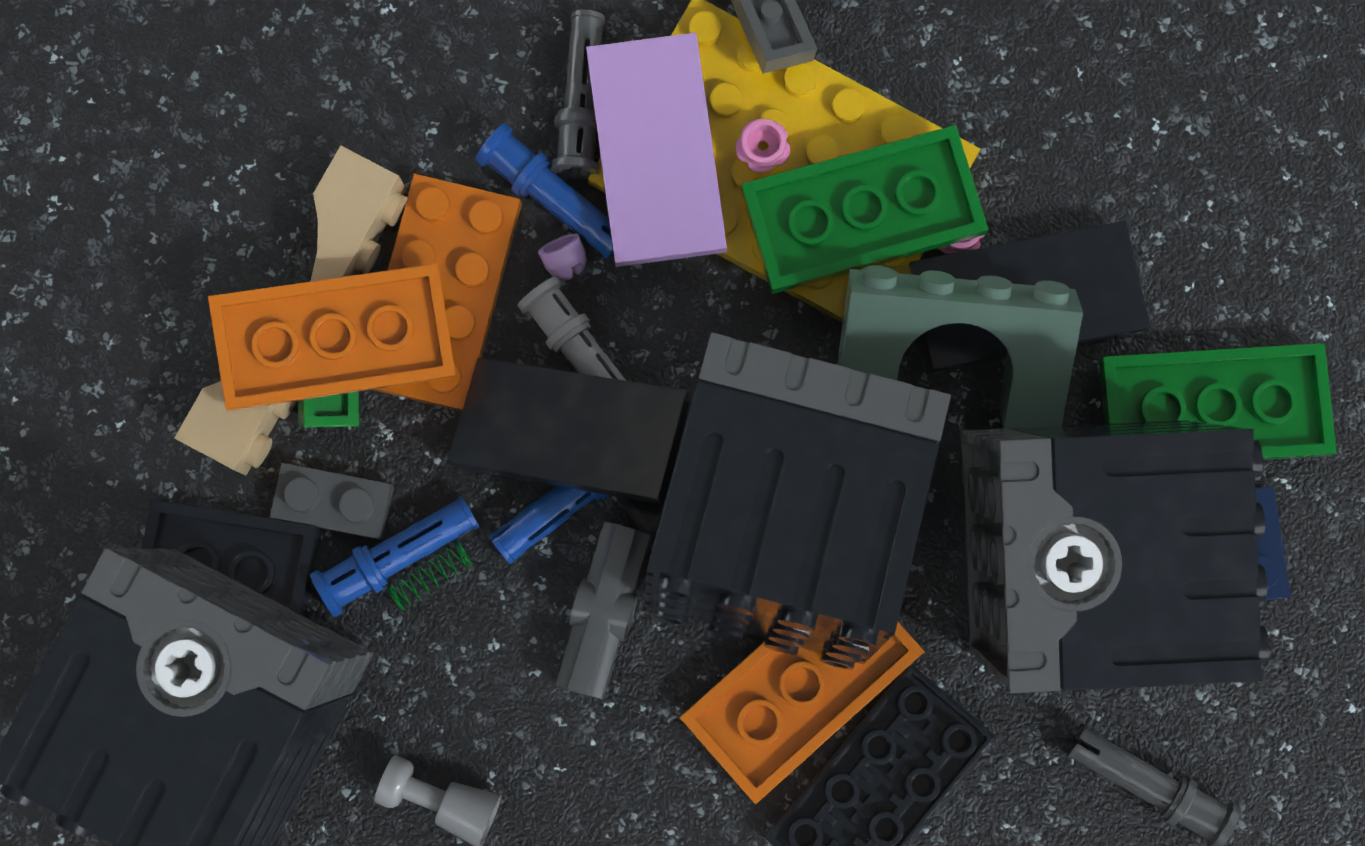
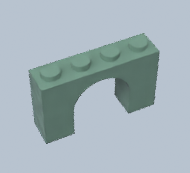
M878 265L868 266L863 270L849 269L837 365L897 380L900 362L905 351L920 335L932 328L945 324H972L994 334L1007 348L998 402L1003 429L1062 426L1083 310L1076 290L1069 289L1065 284L1055 281H1040L1034 286L1012 284L1008 279L999 276H982L977 281L955 279L952 275L942 271H925L921 275L899 274L889 267Z

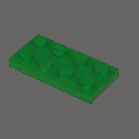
M956 125L741 184L742 196L771 294L847 274L849 269L861 270L868 266L883 264L986 235L989 230Z
M1325 343L1102 357L1099 360L1104 424L1188 420L1190 422L1196 421L1206 424L1241 427V429H1253L1254 440H1258L1262 448L1263 460L1321 457L1337 454Z

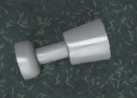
M394 755L382 775L375 794L374 803L387 808H394L400 804L402 799L408 800L437 812L435 817V824L473 846H482L496 816L502 795L457 782H451L445 791L413 778V764L401 756Z

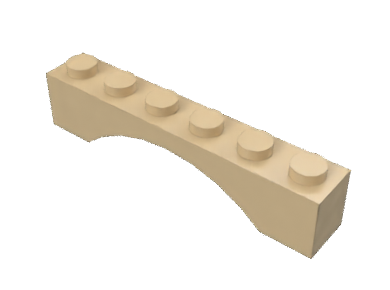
M341 145L313 193L318 218L317 254L311 281L359 275L360 272L367 274L379 256L381 245L377 243L387 224L394 226L399 221L408 200L404 196L407 189L399 175ZM219 381L201 390L177 432L175 439L246 476L251 466L258 468L263 463L272 446V439L268 437L279 417L281 419L288 417L297 401L227 412L222 383Z

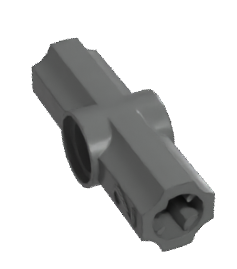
M604 521L603 528L599 534L597 548L593 554L588 578L584 577L574 600L569 622L570 627L573 628L557 678V686L604 699L615 666V658L620 641L624 642L626 640L638 601V593L635 591L652 535Z

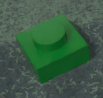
M359 392L298 401V427L359 426Z

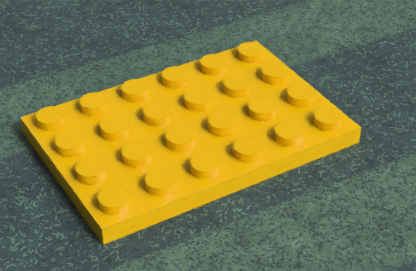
M691 0L671 36L689 33L697 34L727 252L718 253L717 255L768 282L742 196L741 184L942 129L815 59L811 62L762 74L739 18L705 0ZM756 119L775 121L782 125L788 134L786 143L790 145L788 159L783 165L774 166L772 171L768 173H757L750 170L748 163L740 161L736 154V140L741 138L742 128L748 122ZM960 138L969 168H971L980 148ZM760 142L758 148L761 151H765L768 149V144ZM600 157L597 162L600 166L599 174H590L588 182L589 185L606 193ZM924 252L879 264L878 266L889 267L899 274L911 275L909 263L920 260ZM849 273L789 289L785 292L842 323Z

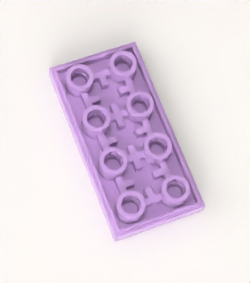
M689 33L586 47L616 267L726 253L727 245L697 34Z

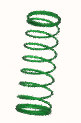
M458 541L455 542V546L462 561L451 549L446 548L447 556L453 568L440 554H436V558L442 572L437 568V566L433 562L427 560V566L433 579L422 567L418 566L417 570L423 584L412 573H408V578L414 591L402 579H399L398 583L403 595L394 586L389 585L387 587V590L390 593L391 597L402 611L406 610V608L401 599L399 598V596L397 595V593L395 592V590L399 593V595L405 600V602L410 607L411 604L402 589L400 580L413 592L417 599L420 600V597L410 579V575H412L420 583V585L425 589V591L428 594H430V592L420 574L419 568L423 570L425 574L432 580V582L439 588V585L431 571L428 562H430L439 571V573L445 578L446 581H449V579L442 568L438 556H440L446 562V564L452 569V571L456 575H458V572L448 554L447 549L459 560V562L466 569L467 565L465 561L468 563L469 566L473 565L471 559L469 558L466 551L463 549V547Z

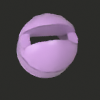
M568 234L547 243L538 251L546 270L553 277L557 276L559 280L572 279L573 272L576 274L582 273L587 262L585 248L578 234Z

